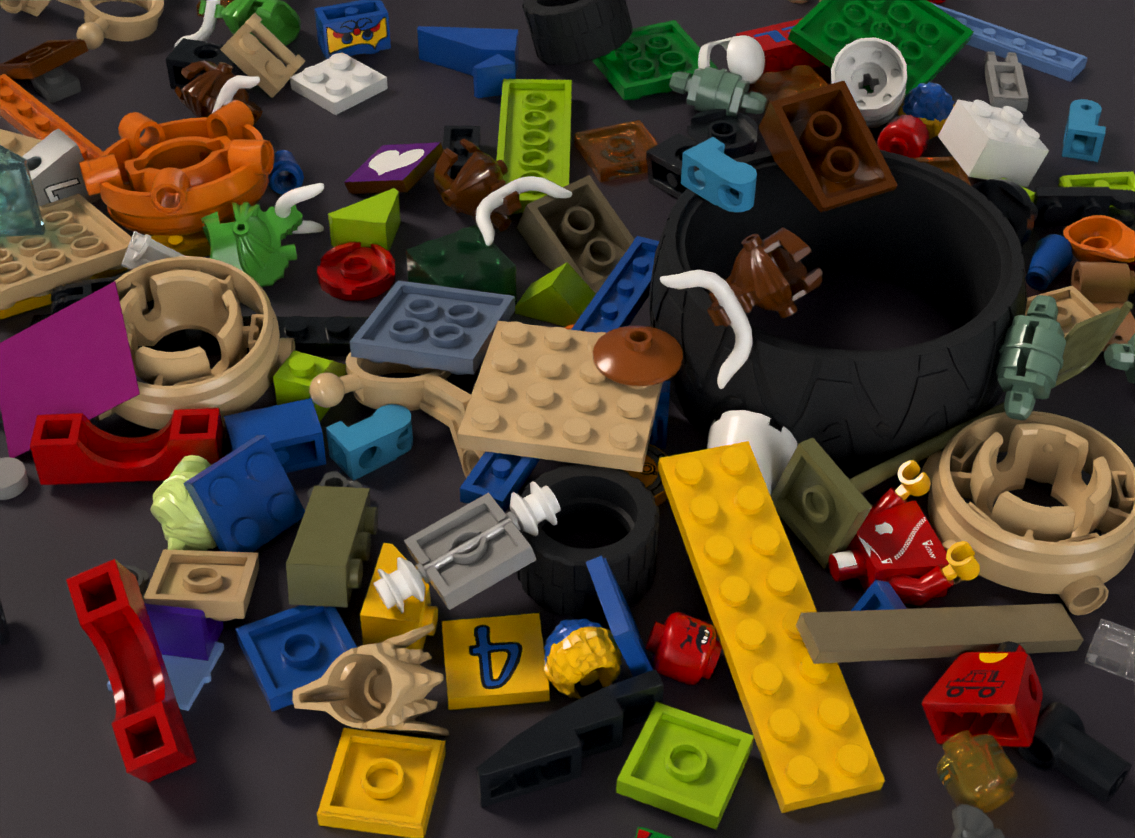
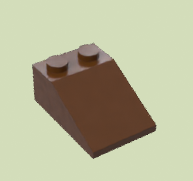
M845 81L770 102L758 128L775 163L820 212L896 189L898 185Z

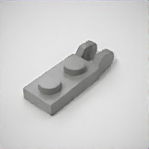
M986 52L984 70L990 105L992 107L1003 109L1004 106H1010L1018 111H1027L1029 97L1022 65L1018 63L1016 53L1008 52L1005 62H997L995 52Z

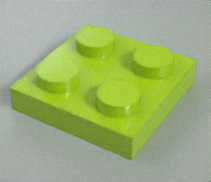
M656 702L617 778L616 793L717 830L752 751L754 735Z

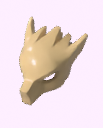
M433 623L389 638L381 643L362 645L342 653L334 660L321 678L293 690L292 700L295 709L324 711L339 722L353 728L448 736L449 731L446 728L415 720L417 716L436 709L438 701L424 698L432 688L442 683L443 674L430 671L420 665L432 659L429 652H424L420 649L408 650L406 647L434 630Z

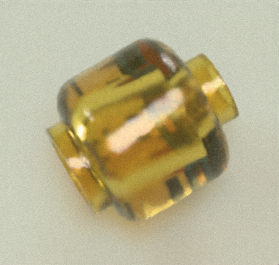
M966 730L951 737L942 745L945 754L937 763L936 773L956 806L961 804L974 806L986 814L1000 807L1014 796L1015 792L1012 787L1017 780L1018 773L995 737L988 734L973 737L970 731Z

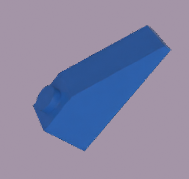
M418 26L417 28L419 59L473 76V66L499 54L515 63L517 74L519 61L518 29Z

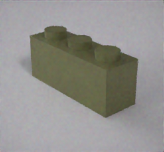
M314 486L286 562L290 605L348 608L353 588L361 587L363 561L369 560L371 535H376L378 528V508L370 506V488Z

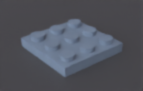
M398 280L351 339V357L364 358L375 363L391 362L405 364L415 369L432 368L449 371L456 375H474L485 358L497 322H508L515 312V296Z

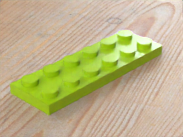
M503 79L496 161L502 160L507 166L508 172L503 175V180H505L506 184L518 178L534 176L545 178L561 187L569 185L572 80ZM527 191L519 194L522 208L512 214L523 213L527 204L547 194L539 191Z

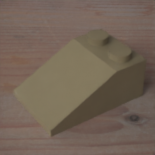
M588 175L563 187L573 193L570 198H554L546 195L527 204L517 229L536 257L553 271L568 262L588 286L597 293L630 247L634 238L593 179Z

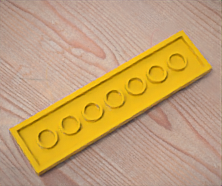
M749 441L659 458L657 470L781 813L881 790L885 779L838 663L814 664L796 627L801 613L817 612Z

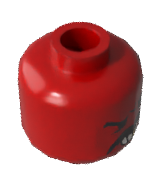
M675 612L668 616L664 624L655 621L645 650L653 652L651 660L653 670L656 669L659 674L684 684L695 685L702 677L710 679L718 662L722 646L720 641L716 640L717 632L713 625L681 612Z

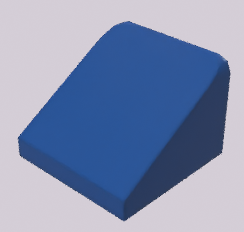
M496 54L473 66L474 97L484 98L502 95L503 79H516L515 63Z

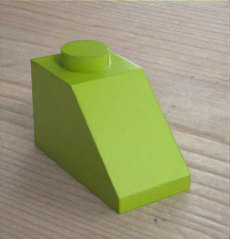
M294 350L273 376L277 405L310 399L309 387L311 381L317 375L327 372L333 373L338 377L348 375L346 364ZM313 402L320 422L330 408L320 407Z

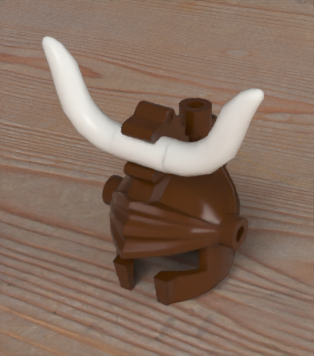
M198 61L182 68L181 74L190 80L201 70L207 71L192 80L183 89L177 86L175 88L179 101L191 110L197 118L208 117L233 100H239L248 106L254 117V123L259 120L263 113L259 106L248 100L250 95L244 89H251L258 85L260 82L259 76L234 75L232 73L233 67L223 62H219L217 65L210 61Z
M466 139L460 140V144L469 153L473 154L464 164L455 180L447 175V172L458 160V155L449 148L443 150L434 172V185L443 202L457 213L462 212L471 215L477 223L487 246H490L494 241L495 229L504 231L511 224V220L506 215H511L522 208L519 194L527 191H539L551 197L563 199L570 198L573 195L571 191L542 177H522L506 184L505 180H503V175L508 172L506 164L502 160L495 161L491 156L483 153L474 143Z
M784 227L761 240L757 233L746 237L741 242L744 248L736 257L732 273L726 280L716 273L700 269L660 277V282L666 287L675 289L702 287L708 289L711 292L708 295L712 304L707 311L715 326L731 325L733 328L735 345L733 351L720 368L717 378V384L720 389L726 386L732 376L747 361L753 345L752 328L745 313L752 311L754 305L764 310L778 311L781 318L789 317L797 311L794 301L817 288L822 282L823 273L819 267L807 273L805 266L799 261L812 252L810 247Z

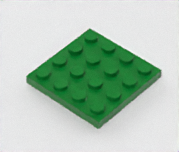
M821 0L791 29L788 39L829 68H832L836 55L847 44L855 40L876 37L888 41L901 52L907 64L906 97L909 91L918 87L920 83L927 84L931 82L970 41L974 31L927 0ZM870 85L863 86V89H866L867 94L874 92V90L870 88Z

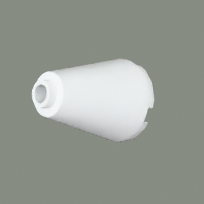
M746 410L722 413L720 420L715 421L714 419L710 426L707 449L749 441L771 496L797 448V441L786 427L783 426L780 432L770 426L771 418L763 414Z

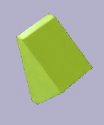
M393 188L329 213L331 245L336 247L350 242H361V247L371 248V244H376L390 251L401 223L399 192Z
M566 262L530 284L515 306V314L566 327L577 322L596 293L571 265Z

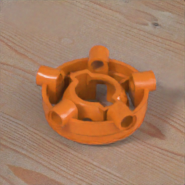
M233 100L208 117L181 119L161 124L141 113H129L122 118L118 127L121 139L108 147L99 157L81 161L79 165L88 195L100 194L101 199L107 205L110 217L116 223L130 231H137L141 234L180 235L202 231V227L205 224L202 223L201 218L218 212L220 224L234 220L232 202H236L239 205L243 202H249L251 206L256 205L263 197L268 186V175L274 166V149L271 142L263 140L261 133L253 127L254 117L248 106L239 100ZM145 129L144 134L140 137L141 132Z

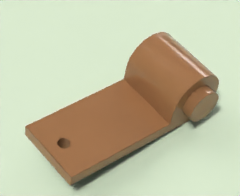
M1078 261L1073 266L1071 286H1074L1101 313H1104L1116 307L1121 309L1128 300V295L1134 293L1135 272L1129 269L1126 262ZM1131 310L1102 351H1105L1113 343H1128L1134 335L1135 319Z

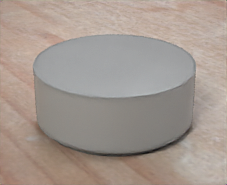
M11 457L0 458V500H7L21 494L29 482L24 464L20 460Z

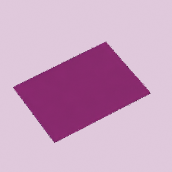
M115 281L0 343V409L9 457L16 458L31 450L30 442L37 415L83 413L90 420L140 394Z

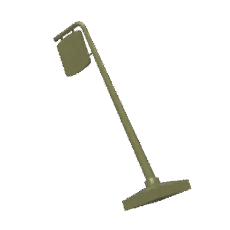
M1126 301L1121 309L1116 307L1079 322L1071 329L1065 337L1064 363L1062 369L1059 370L1055 387L1083 372L1096 360L1133 308L1131 302ZM1004 402L851 479L847 478L814 438L800 442L771 494L776 511L823 569L829 568V555L846 551L872 509L871 504L861 493L898 474L899 467L909 460H914L918 463L945 448L948 441L958 431L972 422L989 415L1005 412Z

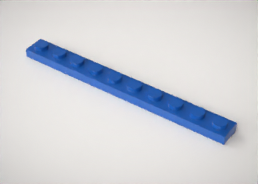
M640 236L634 239L571 330L607 333L613 329L631 324L649 297L655 252L659 241ZM485 451L460 487V502L469 504L489 493L501 509L506 512L510 506L511 493L515 492L518 494L540 459Z

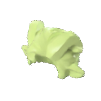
M185 456L169 478L153 493V504L150 511L161 523L165 539L168 541L167 550L207 551L209 548L213 549L217 546L183 484L211 466L206 459L200 456Z

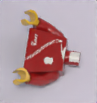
M909 460L899 467L898 478L902 484L897 489L891 487L872 506V509L846 551L830 554L828 560L830 573L834 581L839 582L858 578L865 592L875 580L889 582L903 603L914 606H921L933 598L946 596L948 588L954 585V578L957 576L967 581L975 579L980 572V565L974 557L975 552L968 542H957L946 552L916 500L910 502L906 500L909 495L917 497L926 494L931 485L930 478L926 472H922L918 476L921 468L914 460Z

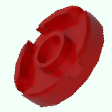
M361 242L338 245L324 253L320 258L321 264L317 266L318 283L322 290L334 298L346 301H362L377 297L390 289L396 277L393 256L389 251L376 244H371V248L361 247Z

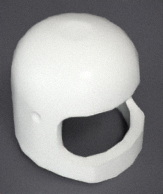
M747 35L709 42L700 49L698 55L699 68L705 69L708 66L710 67L711 50L718 44L727 51L729 71L741 75L742 80L749 81L750 84L756 82L762 76L765 68V55L761 45L757 40Z

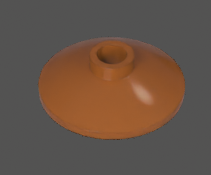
M639 325L624 326L613 329L598 339L593 349V361L599 372L612 381L630 386H649L664 382L679 371L683 361V351L681 345L673 336L660 329Z

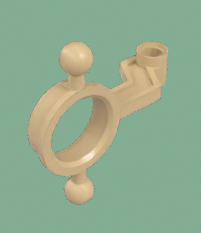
M0 0V7L9 13L24 11L38 16L52 0ZM57 0L84 11L85 23L78 28L77 39L85 40L88 49L100 47L104 38L116 41H136L150 36L156 30L158 18L162 15L164 9V0ZM108 1H124L139 5L148 12L136 17H117L103 13L95 6Z
M350 352L346 358V372L348 375L338 377L333 373L327 372L317 375L311 381L309 387L310 397L320 407H334L341 402L344 394L353 392L355 398L360 403L370 408L378 409L388 404H397L404 406L409 411L421 409L449 426L466 478L485 452L458 448L457 434L471 394L447 381V378L452 374L449 371L432 368L415 369L409 365L391 362L375 363L368 359L351 357ZM390 373L421 374V376L410 378L380 377V375Z

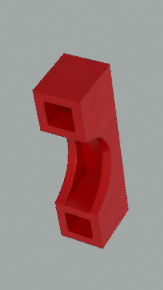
M205 408L174 410L171 419L161 430L148 436L136 438L109 434L92 424L83 413L37 415L30 449L40 484L57 485L166 480L185 456H200L206 459L210 465L222 459L226 454V442L220 409Z
M113 559L66 579L80 626L95 646L110 680L116 705V716L111 724L126 772L149 783L197 762L136 576L116 559Z

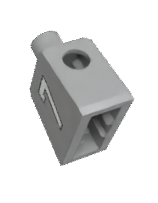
M58 128L13 163L11 170L19 187L2 198L10 212L15 215L24 212L30 207L33 209L76 194H80L90 203L98 201L101 197L99 194L88 195L79 162L85 160L78 144Z

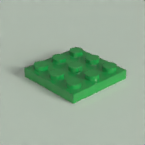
M675 20L633 28V32L629 36L630 38L621 47L605 56L592 60L623 100H636L646 95L671 92L672 89L669 87L671 76L675 72L691 73V77H693L695 69L699 68L698 55L701 48ZM710 60V67L718 69V67Z

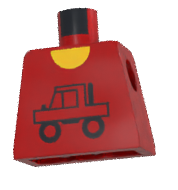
M1006 641L998 646L996 652H965L959 655L925 696L921 704L937 744L1030 747L1039 716L1043 691L1031 656L1019 644Z

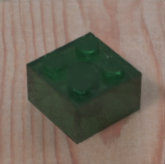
M476 225L462 228L454 233L426 241L423 244L406 250L408 282L515 296V304H517L516 265L494 243L487 246L482 233Z

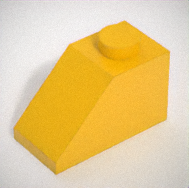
M383 543L360 613L363 645L381 643L389 638L433 623L434 630L406 647L408 650H423L426 636H434L438 621V607L431 606L430 587L422 578L426 587L424 601L421 602L414 596L404 600L403 613L399 611L396 605L390 609L386 608L373 584L381 579L377 569L380 568L390 574L397 570L398 557L407 559L393 544Z

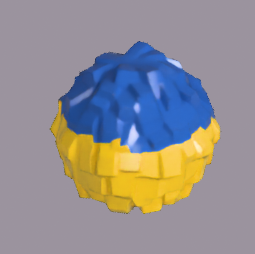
M931 82L927 84L920 83L918 87L913 88L906 95L902 105L899 107L898 116L912 115L919 118L929 131V139H932L939 135L954 107V101L952 100V95L946 92L939 84Z
M566 619L560 621V624L555 627V630L552 631L546 640V645L544 646V675L559 692L570 698H581L574 686V683L578 681L582 686H588L599 679L604 688L612 685V682L620 674L622 654L610 630L603 628L600 623H592L587 619Z

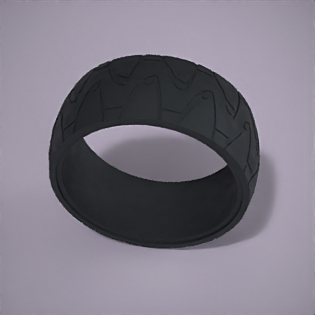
M769 150L734 159L737 162L747 163L756 169L757 181L753 207L745 212H729L717 205L715 206L687 188L671 209L655 252L649 290L650 327L660 329L673 336L679 342L683 351L681 368L673 377L666 380L671 381L670 399L685 418H688L689 423L703 435L706 434L707 436L714 419L715 421L720 420L722 413L727 411L746 410L770 417L769 425L780 432L783 426L786 427L797 441V446L800 442L814 438L847 478H853L993 408L1004 392L997 380L998 375L996 374L1001 355L999 352L1000 346L1004 344L1007 329L1012 326L1014 317L1018 315L1025 316L1027 304L1023 251L1019 238L1006 217H1003V213L991 201L987 200V197L958 177L948 172L945 173L942 169L925 162L921 163L916 159L883 150L880 151L898 185L896 189L824 212H820L775 163ZM784 227L810 247L812 252L799 260L804 266L855 270L896 282L937 305L959 326V329L932 341L913 346L886 350L858 351L806 345L783 339L751 325L753 345L749 357L732 376L726 386L720 389L717 384L720 368L733 351L735 345L733 328L731 325L715 326L707 311L712 304L708 295L711 292L708 289L702 287L670 288L660 282V277L700 269L716 273L726 280L732 273L736 257L744 248L741 242L746 237L757 233L761 240ZM928 457L917 463L920 468L924 466Z

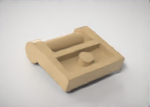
M254 13L220 50L248 76H259L260 82L258 86L273 98L306 60L299 54L294 55L261 23L263 19ZM267 48H269L279 59H277Z

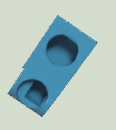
M1079 99L1070 104L1064 130L1062 157L1099 161L1106 127L1098 126L1102 111L1098 103L1087 99Z
M712 137L683 152L681 184L715 206L717 205L729 212H745L753 207L757 181L756 169L747 163L737 162L724 154V143ZM694 166L698 167L700 170L694 172Z
M397 404L381 406L374 412L373 416L349 427L342 421L326 427L329 457L353 481L394 461L397 457L408 452L413 446L411 413L404 406Z

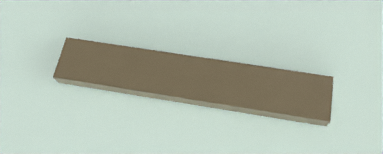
M1061 603L801 613L796 623V627L814 664L958 657L965 652H996L998 646L1006 641L1019 644L1026 653L1077 651L1084 640Z

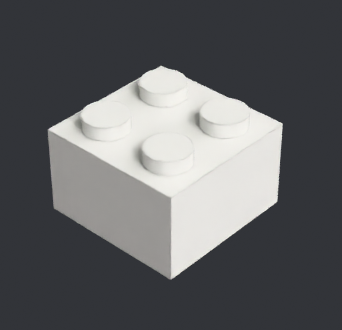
M958 99L938 135L939 139L969 177L985 180L1005 178L1022 187H1028L1049 152L1039 139V133L1030 128L1022 119L1023 114L1010 106H1004L1003 109L992 107L981 100L968 102Z

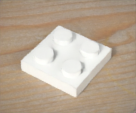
M343 52L334 54L329 59L307 67L302 72L290 77L291 89L334 115L388 89L386 76Z

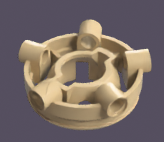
M180 256L143 264L116 279L115 282L135 373L149 384L137 381L139 395L94 418L97 421H101L116 413L135 424L161 430L171 419L174 410L219 408L224 437L226 438L227 432L224 416L241 413L266 392L273 382L275 373L295 350L294 338H280L278 321L266 292L251 276L228 263L205 257ZM154 300V307L149 312L147 302ZM240 302L257 313L252 314L250 326H244L239 306ZM197 329L208 332L218 340L221 349V360L211 369L206 352L200 346L178 352L157 351L145 346H155L160 339L175 331Z
M1032 411L1026 420L1011 419L1006 415V412L989 415L972 422L958 431L948 441L943 451L940 450L928 457L921 473L926 472L931 481L928 496L929 519L934 532L946 552L957 542H968L974 550V557L980 565L978 575L1016 590L1041 594H1058L1073 615L1078 616L1091 613L1106 601L1109 591L1104 583L1123 570L1134 553L1135 466L1124 451L1111 439L1079 421L1057 414ZM998 452H1007L1005 459L997 463ZM1082 470L1091 475L1088 485L1082 479ZM1026 478L1039 483L1053 484L1051 496L1064 506L1051 508L1034 505L1022 501V499L1008 491L1023 489ZM963 498H971L972 502L966 503ZM1095 529L1101 530L1102 536H1099V534H1098L1097 532H1096V533H1092V532H1093ZM958 576L954 578V584L963 581Z

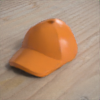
M1093 215L1082 218L1069 226L1067 225L1063 230L1064 237L1071 244L1072 254L1079 261H1120L1126 263L1135 261V231L1115 218L1105 215Z

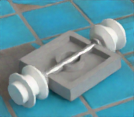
M534 481L531 482L530 495L522 498L515 492L511 493V511L506 514L493 497L487 493L405 539L404 542L417 564L414 566L412 562L398 557L397 570L388 574L380 568L377 569L381 579L373 583L386 608L390 609L396 605L399 611L403 613L404 600L414 596L419 601H424L426 587L422 580L423 578L425 583H431L450 610L537 560L532 546L519 530L522 529L526 533L537 536L538 523L547 520L552 525H557L558 522L555 514L561 511V508L552 490L547 485L540 488Z

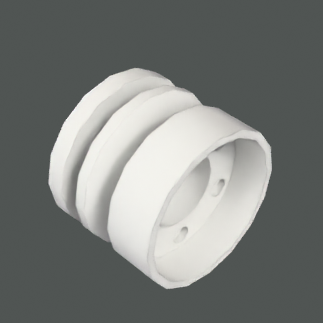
M876 37L860 38L847 44L836 55L831 68V82L833 84L845 81L868 128H877L890 122L898 114L899 107L905 99L907 64L901 52L890 42ZM870 85V88L874 90V92L867 94L866 89H863V86Z

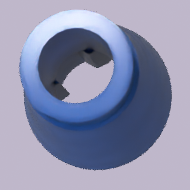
M280 150L274 154V166L268 175L269 187L282 195L292 189L301 187L304 181L302 169L294 155L288 150Z
M1050 234L1036 243L1025 277L1026 283L1031 288L1036 290L1046 289L1072 262V247L1065 237Z

